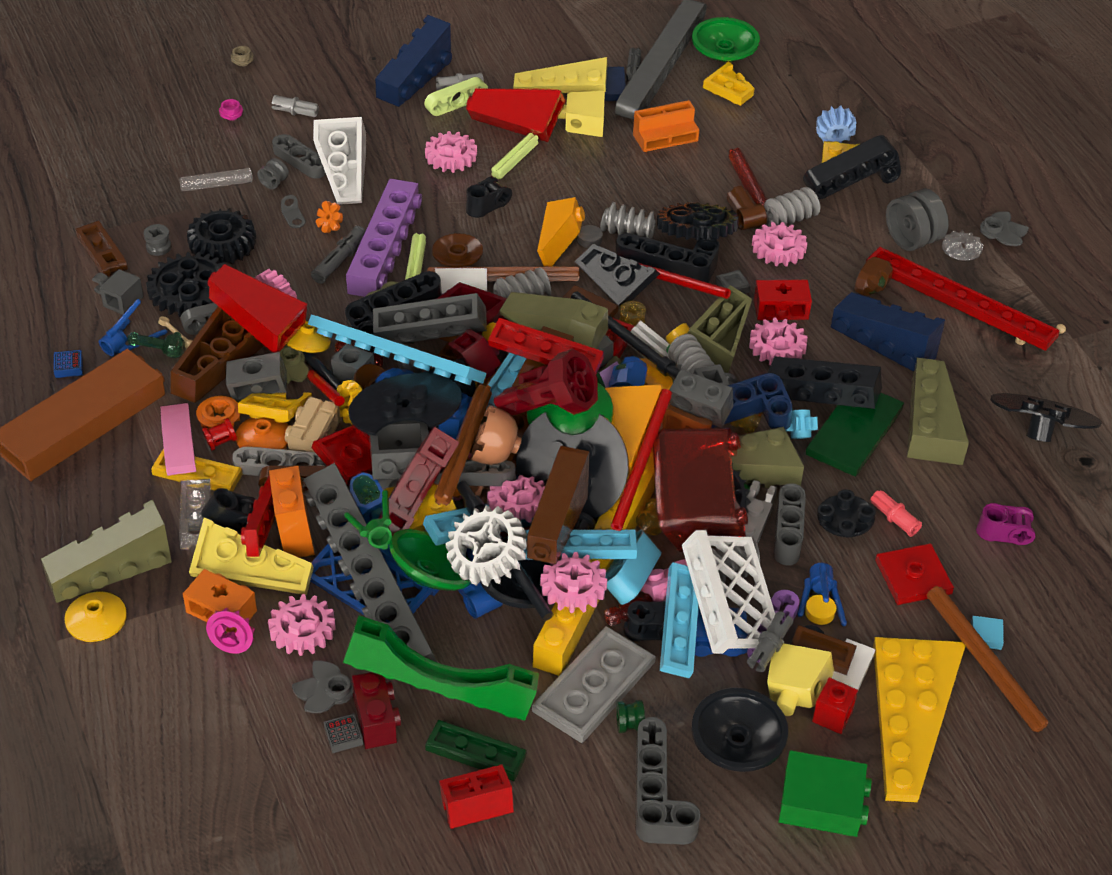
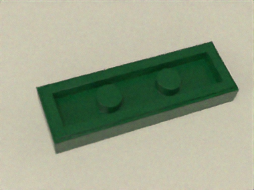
M441 720L437 721L425 744V750L480 770L503 764L508 779L511 781H515L527 756V750Z

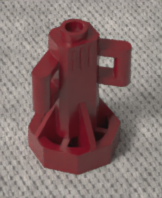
M570 349L558 353L548 363L547 367L541 366L520 373L519 385L507 388L500 395L495 396L494 404L497 408L508 412L511 416L548 404L558 405L574 415L589 410L598 401V378L588 357L575 349Z

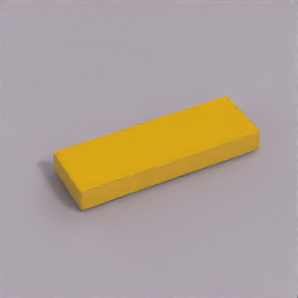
M164 449L151 468L152 475L214 491L224 488L233 492L243 475L242 468L195 457L196 472L167 476Z

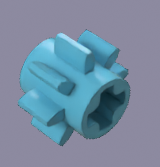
M792 410V423L786 429V432L791 433V439L812 438L811 431L818 430V418L811 417L810 410Z

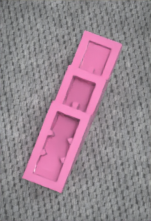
M188 403L160 407L167 476L196 472Z

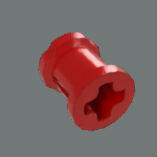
M225 418L223 423L209 429L206 427L202 428L211 451H214L216 446L230 440L233 442L238 440L229 418Z

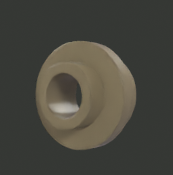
M237 46L232 50L231 61L238 66H247L254 60L253 52L247 46Z

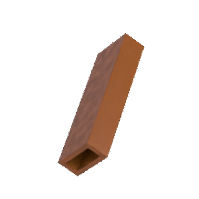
M127 348L0 427V456L31 482L165 395L164 376L158 369H153L140 355H135Z

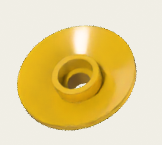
M306 321L286 344L298 351L319 353L329 348L331 339L316 333L318 328L308 325L309 321Z
M108 592L88 593L70 604L65 613V625L68 632L78 640L86 642L102 641L112 637L123 627L127 617L126 607L123 601L114 594Z

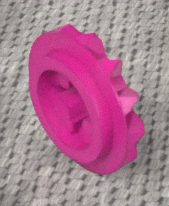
M228 608L220 612L216 610L207 621L206 630L208 637L222 651L233 654L242 653L254 641L253 633L255 628L249 625V618L244 619L239 615V610L236 612H230ZM227 627H229V628H232V627L235 628V627H236V628H237L236 633L233 631V632H230V633L227 632V633L225 634L224 632L226 631Z

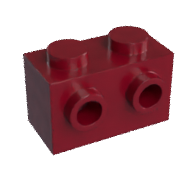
M471 329L466 330L447 344L456 358H462L468 367L487 373L485 379L492 376L496 372V368L501 365L497 358L500 354L498 349L489 346L484 336Z
M373 672L352 676L353 697L365 749L397 743L396 726L401 725L398 707H392L391 700H395L392 682H386L385 677Z

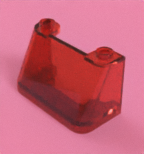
M730 428L662 429L657 434L653 445L658 521L663 533L679 552H683L682 544L695 530H706L708 536L746 537L745 525L748 524V515L745 508H740L735 500L731 457L737 456V450L741 449V443L736 432L733 433Z

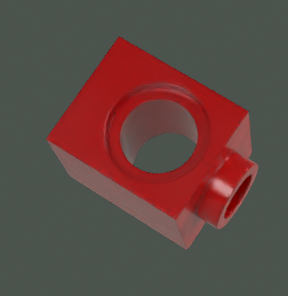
M829 677L816 701L812 722L842 734L853 713L858 689Z

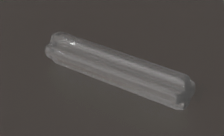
M250 168L185 176L181 177L179 182L181 191L185 192L250 183L253 181V176Z

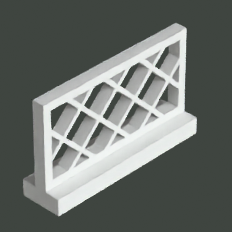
M695 530L682 544V548L712 653H724L727 649L756 648L761 634L757 631L758 627L761 624L768 629L774 618L775 611L752 537L708 536L706 530ZM711 546H715L724 553L721 559L713 554ZM734 546H744L747 555L746 560L733 550ZM727 557L741 567L737 573L724 563ZM718 570L732 580L729 586L721 581ZM744 570L754 578V587L741 577ZM735 583L748 593L745 600L732 590ZM726 597L740 607L737 613L729 608ZM752 597L761 603L763 608L762 614L749 604ZM743 611L747 612L757 621L753 627L740 617ZM734 624L748 634L746 639H738Z

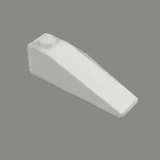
M362 117L314 120L313 141L336 202L338 204L362 203L366 159V131Z

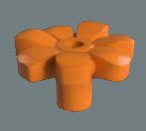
M324 201L322 208H318L317 216L320 218L316 219V224L318 227H321L323 233H330L331 229L333 231L340 229L343 214L338 212L340 210L338 203L331 204L330 201Z

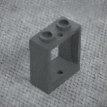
M415 420L400 421L383 427L376 433V436L369 434L373 480L395 479L402 476L403 473H400L399 470L406 469L416 451L429 434L427 424Z

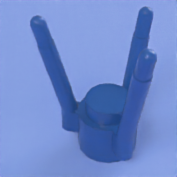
M137 299L116 324L106 332V335L99 340V345L107 355L113 357L116 353H121L127 348L132 350L167 334L168 331L163 329L131 344H125L128 339L122 331L130 323L128 318L141 303V300Z
M827 563L814 564L810 568V577L804 580V591L797 613L798 617H802L811 589L817 594H822L825 603L829 602V592L831 591L842 626H846L847 622L837 589V581L833 577V568Z

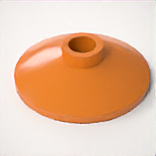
M265 417L259 419L249 418L238 427L236 431L238 440L236 443L239 448L258 447L284 450L288 446V442L285 441V432L289 424L287 422H275L274 419Z

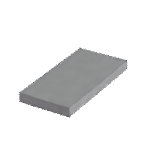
M605 626L533 703L532 712L583 744L616 707V702L621 701L652 667L656 656Z

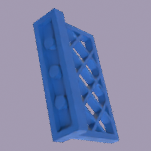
M347 522L341 523L339 527L344 526ZM328 543L311 562L314 568L310 582L364 615L362 608L366 606L361 604L360 600L352 598L355 597L353 591H341L338 589L337 582L353 578L351 575L346 577L344 573L336 574L335 564H339L338 560L342 559V556H335ZM360 544L351 547V550H355ZM389 545L385 550L379 548L391 572L396 575L397 584L401 592L402 589L416 587L420 590L416 597L405 599L412 613L419 608L429 595L435 596L439 590L419 585L403 572L394 561ZM331 565L332 575L319 577L314 574L319 567ZM372 568L365 569L361 574L368 573ZM381 592L377 593V598L381 596Z

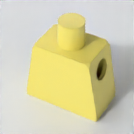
M605 91L570 92L567 94V105L563 106L558 118L566 119L565 130L567 132L603 137Z
M784 643L778 652L775 651L770 661L767 684L770 699L777 702L785 716L793 715L796 706L805 708L815 706L828 678H832L834 674L832 653Z

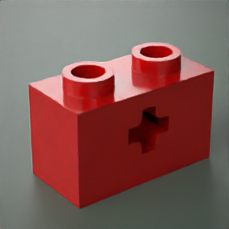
M756 280L754 304L757 320H773V318H777V320H809L812 299L808 280Z

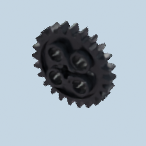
M687 202L684 205L677 203V206L669 205V208L663 207L662 210H659L657 226L658 229H662V233L668 232L669 236L676 235V238L685 237L686 240L690 238H695V240H700V238L709 240V238L719 239V236L727 237V234L733 235V232H737L739 216H737V213H733V210H727V207L719 208V205L710 206L709 203L702 205L699 202Z
M187 252L185 257L176 254V259L174 260L166 257V264L158 262L159 268H152V274L147 275V292L153 306L159 305V311L161 312L167 309L168 315H172L176 311L178 316L181 317L182 313L190 308L214 303L209 299L208 280L213 272H217L226 263H220L218 257L211 260L210 254L201 257L200 252H197L195 256H191L190 252Z

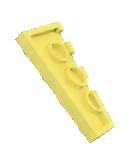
M607 57L515 73L513 89H557L562 93L606 92Z
M204 518L189 573L192 577H197L203 569H206L214 574L219 573L227 580L236 584L307 595L314 567L308 561L266 545L263 546L259 557H247L246 545H242L241 535L237 531L228 527H221L214 524L213 521Z

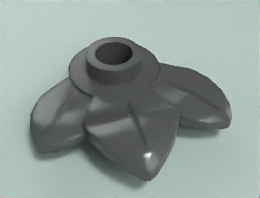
M996 212L992 216L987 217L980 225V232L989 239H997L1000 243L1009 246L1022 245L1023 241L1021 238L1029 230L1028 226L1012 222L1010 212Z
M313 661L314 677L292 684V690L299 699L306 701L304 710L310 713L328 711L333 705L346 703L353 697L352 681L347 676L341 674L338 666L326 661Z

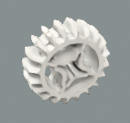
M486 505L483 512H479L478 509L474 508L473 515L470 517L463 513L464 521L462 523L454 522L456 531L448 532V537L451 541L445 544L448 550L447 559L452 564L451 567L454 572L459 574L461 579H469L476 586L482 581L483 585L488 587L492 579L500 584V577L503 575L511 578L510 570L512 568L520 570L518 560H526L524 550L527 549V533L522 528L521 521L516 517L514 518L512 512L509 510L504 512L499 506L492 511ZM501 530L508 533L507 543L501 540L499 535ZM467 548L473 551V561L466 559Z

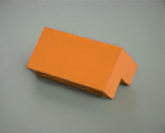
M690 100L635 111L633 136L642 151L647 152L697 142L699 139V128L694 122L695 108Z

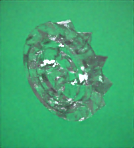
M961 230L960 233L952 231L950 235H945L942 248L948 256L954 259L969 261L981 255L983 244L980 242V237H973L972 232L967 234Z

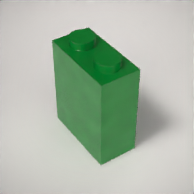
M789 750L778 823L857 837L860 824H867L869 806L863 805L864 797L869 798L872 778L866 777L867 764Z

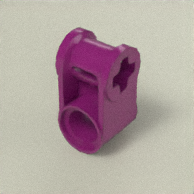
M990 503L983 508L976 531L982 539L987 541L1027 545L1035 539V531L1031 525L1034 514L1027 507Z

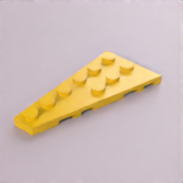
M875 637L873 648L876 649L874 661L885 801L918 802L965 645L963 642Z

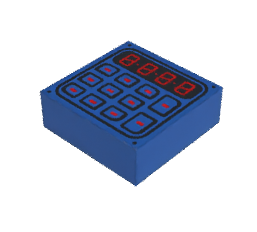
M81 350L54 352L55 378L83 375V355Z

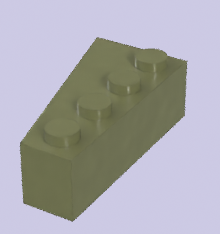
M917 358L911 387L907 458L963 465L969 441L945 362Z
M153 499L143 504L145 509L131 515L128 512L118 517L119 523L105 530L101 526L92 531L87 540L83 542L75 540L41 558L45 576L56 603L72 599L86 592L103 588L106 585L131 578L137 574L172 562L165 524Z

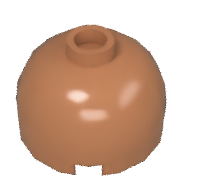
M489 405L484 414L487 420L480 424L471 452L473 455L470 460L492 465L506 461L511 453L517 454L522 438L517 436L518 426L515 419L508 412Z

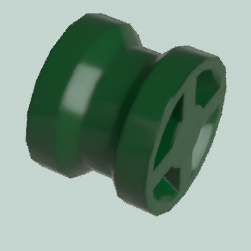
M635 700L633 704L617 701L616 721L618 733H625L628 729L638 731L639 723L645 719L643 701Z

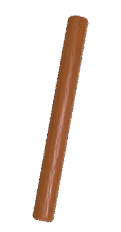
M577 266L428 267L427 271L435 272V268H487V282H496L499 278L506 279L510 275L515 277L516 274H525L528 270L534 272L539 267L547 273L549 282H577L580 278V271Z
M479 384L476 387L456 438L459 444L445 466L434 494L435 502L438 505H448L452 500L492 395L491 387L488 384L485 386Z
M933 587L927 593V598L1031 730L1037 733L1042 731L1048 725V720L946 592L941 587Z

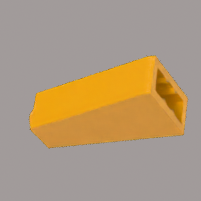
M662 384L605 388L613 404L612 424L620 433L627 449L629 459L628 478L662 391Z

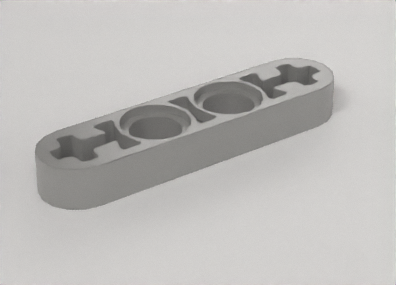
M241 447L234 451L232 458L233 465L242 468L243 475L259 476L260 470L268 466L267 462L271 460H279L281 463L277 466H295L300 462L308 463L309 466H327L315 452Z

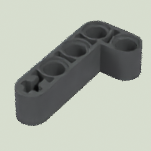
M645 718L638 725L636 742V834L639 839L647 843L690 844L698 835L700 810L692 802L667 800V728L665 723L658 718ZM649 739L654 740V744H649ZM647 820H653V821H656V822H655V823H650V822H647ZM684 821L688 822L689 824H682L680 822Z

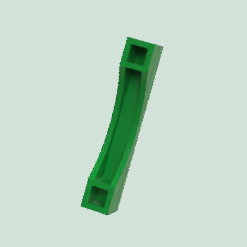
M358 615L343 663L359 670L377 673L387 679L402 681L418 689H427L450 699H458L473 704L475 707L486 708L502 713L506 717L524 721L536 695L539 673L512 664L487 669H462L437 663L411 649L395 634L388 624Z

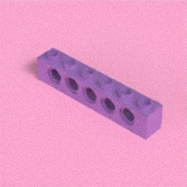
M389 179L346 273L347 294L365 297L371 291L380 290L387 283V275L389 272L392 273L394 269L395 257L400 255L402 240L407 239L408 226L414 223L415 210L421 206L422 194L418 193V183Z

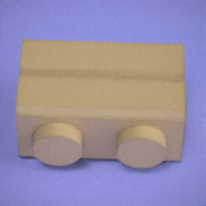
M309 397L303 407H298L294 425H289L286 429L285 441L288 442V450L314 452L311 448L313 441L333 434L339 425V406L325 400L323 402L321 399Z

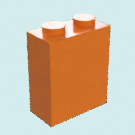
M299 466L269 470L274 512L283 551L298 558L315 555L309 513L303 493L304 489Z

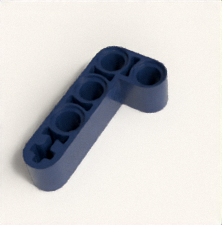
M766 373L728 385L733 388L734 406L724 424L763 412L766 422L771 429L784 427L786 430L790 427L792 423V403L778 375ZM690 427L688 434H695L696 430Z

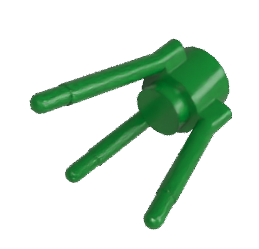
M383 490V517L381 519H373L366 526H363L349 512H346L344 516L359 531L361 537H367L372 547L382 548L383 550L388 548L392 538L389 528L391 519L389 517L388 491Z

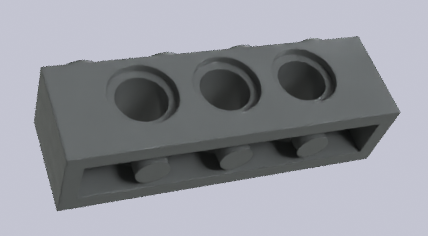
M477 293L373 309L374 335L399 344L457 336L468 329L476 333L487 331L486 306Z

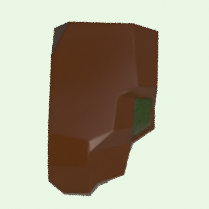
M877 257L867 260L857 277L854 290L863 296L883 291L892 278L893 268L890 263Z

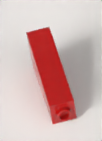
M475 88L473 95L467 100L466 108L473 120L525 136L533 133L538 136V140L548 142L565 104V99L562 92L557 89Z
M226 264L217 272H213L209 277V299L273 353L280 352L306 323L307 303Z

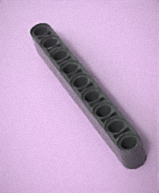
M683 0L619 96L615 108L616 115L634 120L635 111L648 108L692 39L694 28L703 22L707 9L706 3L695 0Z

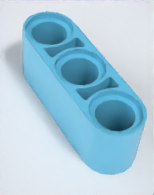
M643 530L636 532L637 559H614L606 572L607 589L621 605L630 602L638 595L661 556V551Z

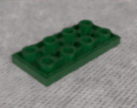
M880 393L875 409L837 405L806 448L805 455L856 477L903 410L904 402Z

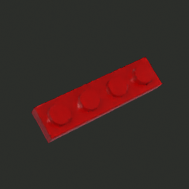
M502 318L498 319L488 339V344L491 347L546 365L558 353L575 349L588 357L595 374H597L604 359V351Z
M268 475L264 486L260 487L259 498L254 500L253 511L247 517V525L242 527L241 543L246 545L247 557L260 556L275 520L270 475Z

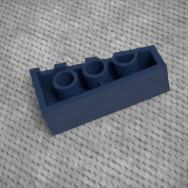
M427 15L423 20L425 25L421 29L416 28L412 33V37H414L408 45L403 44L399 49L397 59L392 58L375 78L376 98L400 107L445 66H448L452 60L451 24Z
M851 292L834 308L831 328L914 372L917 358L936 359L945 319L936 317L934 320L926 318L925 313L918 311L909 313L902 311L901 306L894 304L890 307L881 304L880 300Z

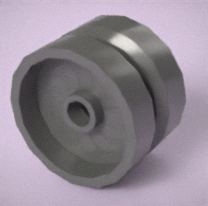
M919 189L908 195L891 200L887 206L886 222L890 235L895 243L906 251L917 250L926 244L939 241L947 234L949 223L945 206L939 196L930 189Z

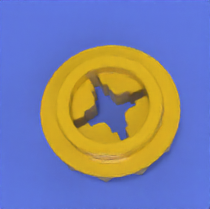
M347 380L337 386V391L345 399L344 404L339 406L340 417H343L345 423H351L348 414L349 406L352 400L362 391V388L357 382Z

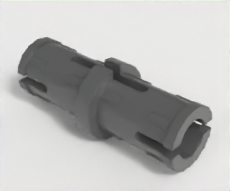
M776 612L768 629L760 634L758 638L759 644L747 660L748 665L752 669L758 659H761L756 671L764 672L775 651L778 652L783 645L782 639L794 623L789 615H787L783 624H780L785 613Z

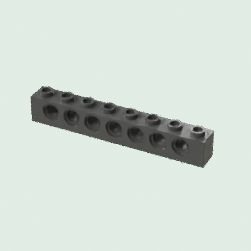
M333 463L304 478L303 480L308 490L303 493L311 508L317 506L319 513L315 514V517L322 530L328 528L331 535L326 537L334 553L340 552L342 559L338 560V563L346 577L352 576L354 582L350 584V587L356 599L360 600L363 598L366 607L362 608L364 616L388 624L402 641L409 640L407 645L425 658L437 662L380 549L372 547L367 537H361L359 531L345 518L344 514L349 512L363 526L367 525L336 464ZM336 499L333 503L327 504L330 500ZM347 522L344 526L338 527L341 523ZM360 544L355 550H350L354 545ZM372 568L368 573L361 574L365 569ZM384 591L380 597L373 598L376 593ZM396 615L392 622L385 623L387 618Z

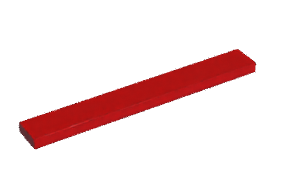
M879 247L866 259V262L872 257L888 261L893 268L892 279L1044 351L1059 336L1060 330L882 247Z

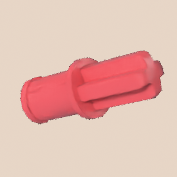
M877 490L870 499L871 503L887 516L888 522H894L910 537L918 533L922 527V522L911 515L905 509L903 503L898 504L882 490Z

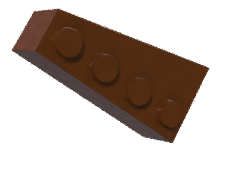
M218 306L171 370V394L196 403L226 378L227 361L249 358L264 345Z

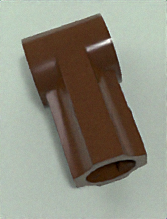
M736 186L727 193L728 203L733 211L737 213V216H739L738 228L740 230L760 227L763 224L766 225L767 216L764 206L756 204L747 189H743L742 186Z

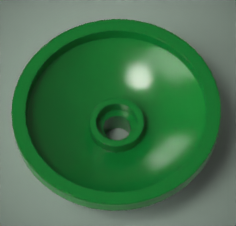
M717 17L699 23L693 30L692 42L695 48L704 56L717 61L732 62L752 55L759 47L760 36L757 30L747 22L735 18Z
M599 383L598 401L587 411L573 415L554 404H548L527 411L529 425L540 415L547 412V416L554 427L563 433L571 435L582 434L592 428L599 414L607 418L611 423L613 420L611 397L607 390Z
M403 529L397 531L392 536L389 548L394 561L409 578L419 585L431 589L455 591L466 588L471 584L469 579H461L460 575L452 569V564L447 559L448 550L446 549V544L436 546L428 532Z

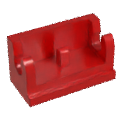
M503 764L439 780L444 810H447L450 829L514 812L512 786Z

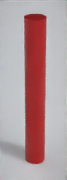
M308 371L307 379L336 406L344 404V397L316 371Z

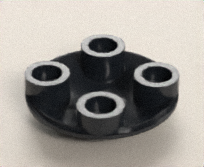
M844 489L839 491L837 495L827 498L818 506L817 518L820 525L833 535L856 537L865 534L872 528L875 522L876 510L867 501L855 496L851 490Z

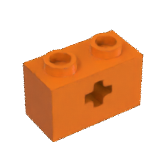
M203 569L183 592L186 613L205 622L208 621L216 610L220 612L225 608H228L230 612L239 610V615L244 619L249 618V620L257 612L255 593L249 587L238 585L227 580L223 575L219 573L214 574L206 569ZM227 627L226 631L229 633L234 631L236 633L237 628Z

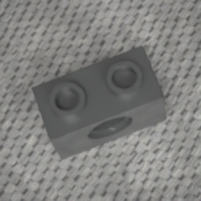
M276 352L227 361L226 386L231 398L240 402L252 393L287 394V370L281 353Z

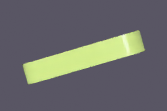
M473 77L429 94L425 99L424 105L432 115L439 116L466 106L467 100L473 95L475 88L488 89V86L479 77ZM461 92L460 96L456 100L452 101L453 96L456 93Z

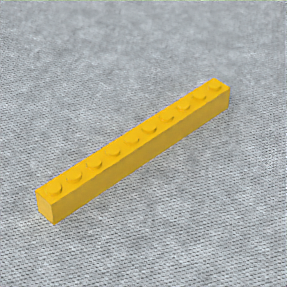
M655 440L622 530L636 528L654 492L657 470L660 466L666 464L668 444ZM622 495L611 509L599 517L593 530H613L611 523ZM589 559V562L592 563L598 560L600 562L599 569H605L607 572L614 559ZM555 602L551 610L554 614L553 617L545 622L533 645V667L560 676L566 669L595 608L588 604L586 605V612H582L577 607L574 613H570L569 607L566 606L559 611L558 603Z

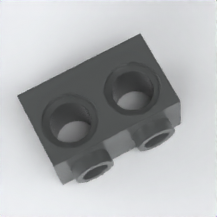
M682 369L670 388L672 392L670 405L697 417L707 418L712 421V425L720 428L723 427L734 406L732 387Z

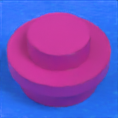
M227 99L221 103L219 114L224 119L236 120L243 114V108L239 101Z

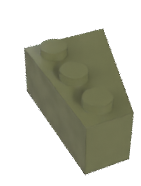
M731 285L728 287L731 290L730 297L728 299L719 297L688 331V334H692L697 338V341L706 351L711 361L715 365L721 364L724 373H728L752 301V298Z
M784 427L704 443L703 457L714 455L716 458L724 457L725 463L733 462V469L741 470L740 478L747 480L745 484H752L755 480L759 481L760 484H764V488H770L771 485L791 483L801 486L804 465Z

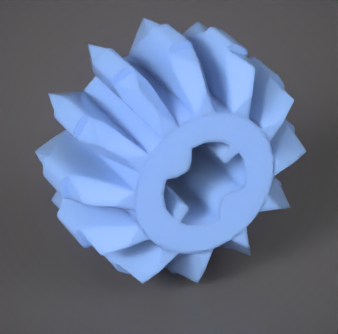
M840 105L837 109H834L831 106L829 111L822 110V115L817 117L816 131L823 143L824 141L842 143L844 140L850 141V137L856 134V118L849 108L843 109Z

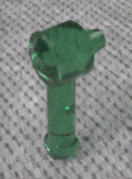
M132 332L127 337L128 343L132 346L140 345L162 349V352L171 358L181 356L185 345L179 332L168 335L165 339L139 335L137 332Z

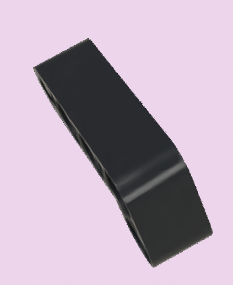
M879 135L809 169L804 174L803 182L815 192L818 199L826 198L874 173H877L884 183H892L901 175L899 154L884 135Z
M624 233L617 237L616 253L628 260L632 259L641 264L709 283L717 267L720 244L714 238H709V240L700 238L694 249L691 250L639 235Z
M426 271L351 302L345 308L347 326L374 335V308L437 299L442 295L440 276L433 271ZM371 346L370 351L365 350L367 352L376 354L374 353L375 347Z

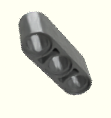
M794 483L781 487L776 511L774 558L777 562L786 566L796 564L799 561L804 535L806 494L801 486Z

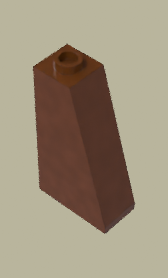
M560 446L527 534V558L557 564L588 498L589 451Z

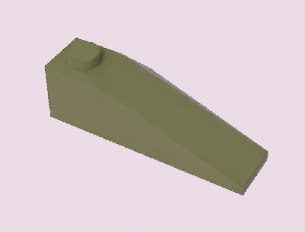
M511 292L500 309V315L511 322L539 331L545 326L574 336V342L597 349L608 331V308L585 300Z

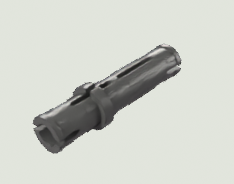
M357 225L346 237H342L337 242V246L311 271L313 280L323 284L347 257L352 256L356 252V247L361 243L366 230Z

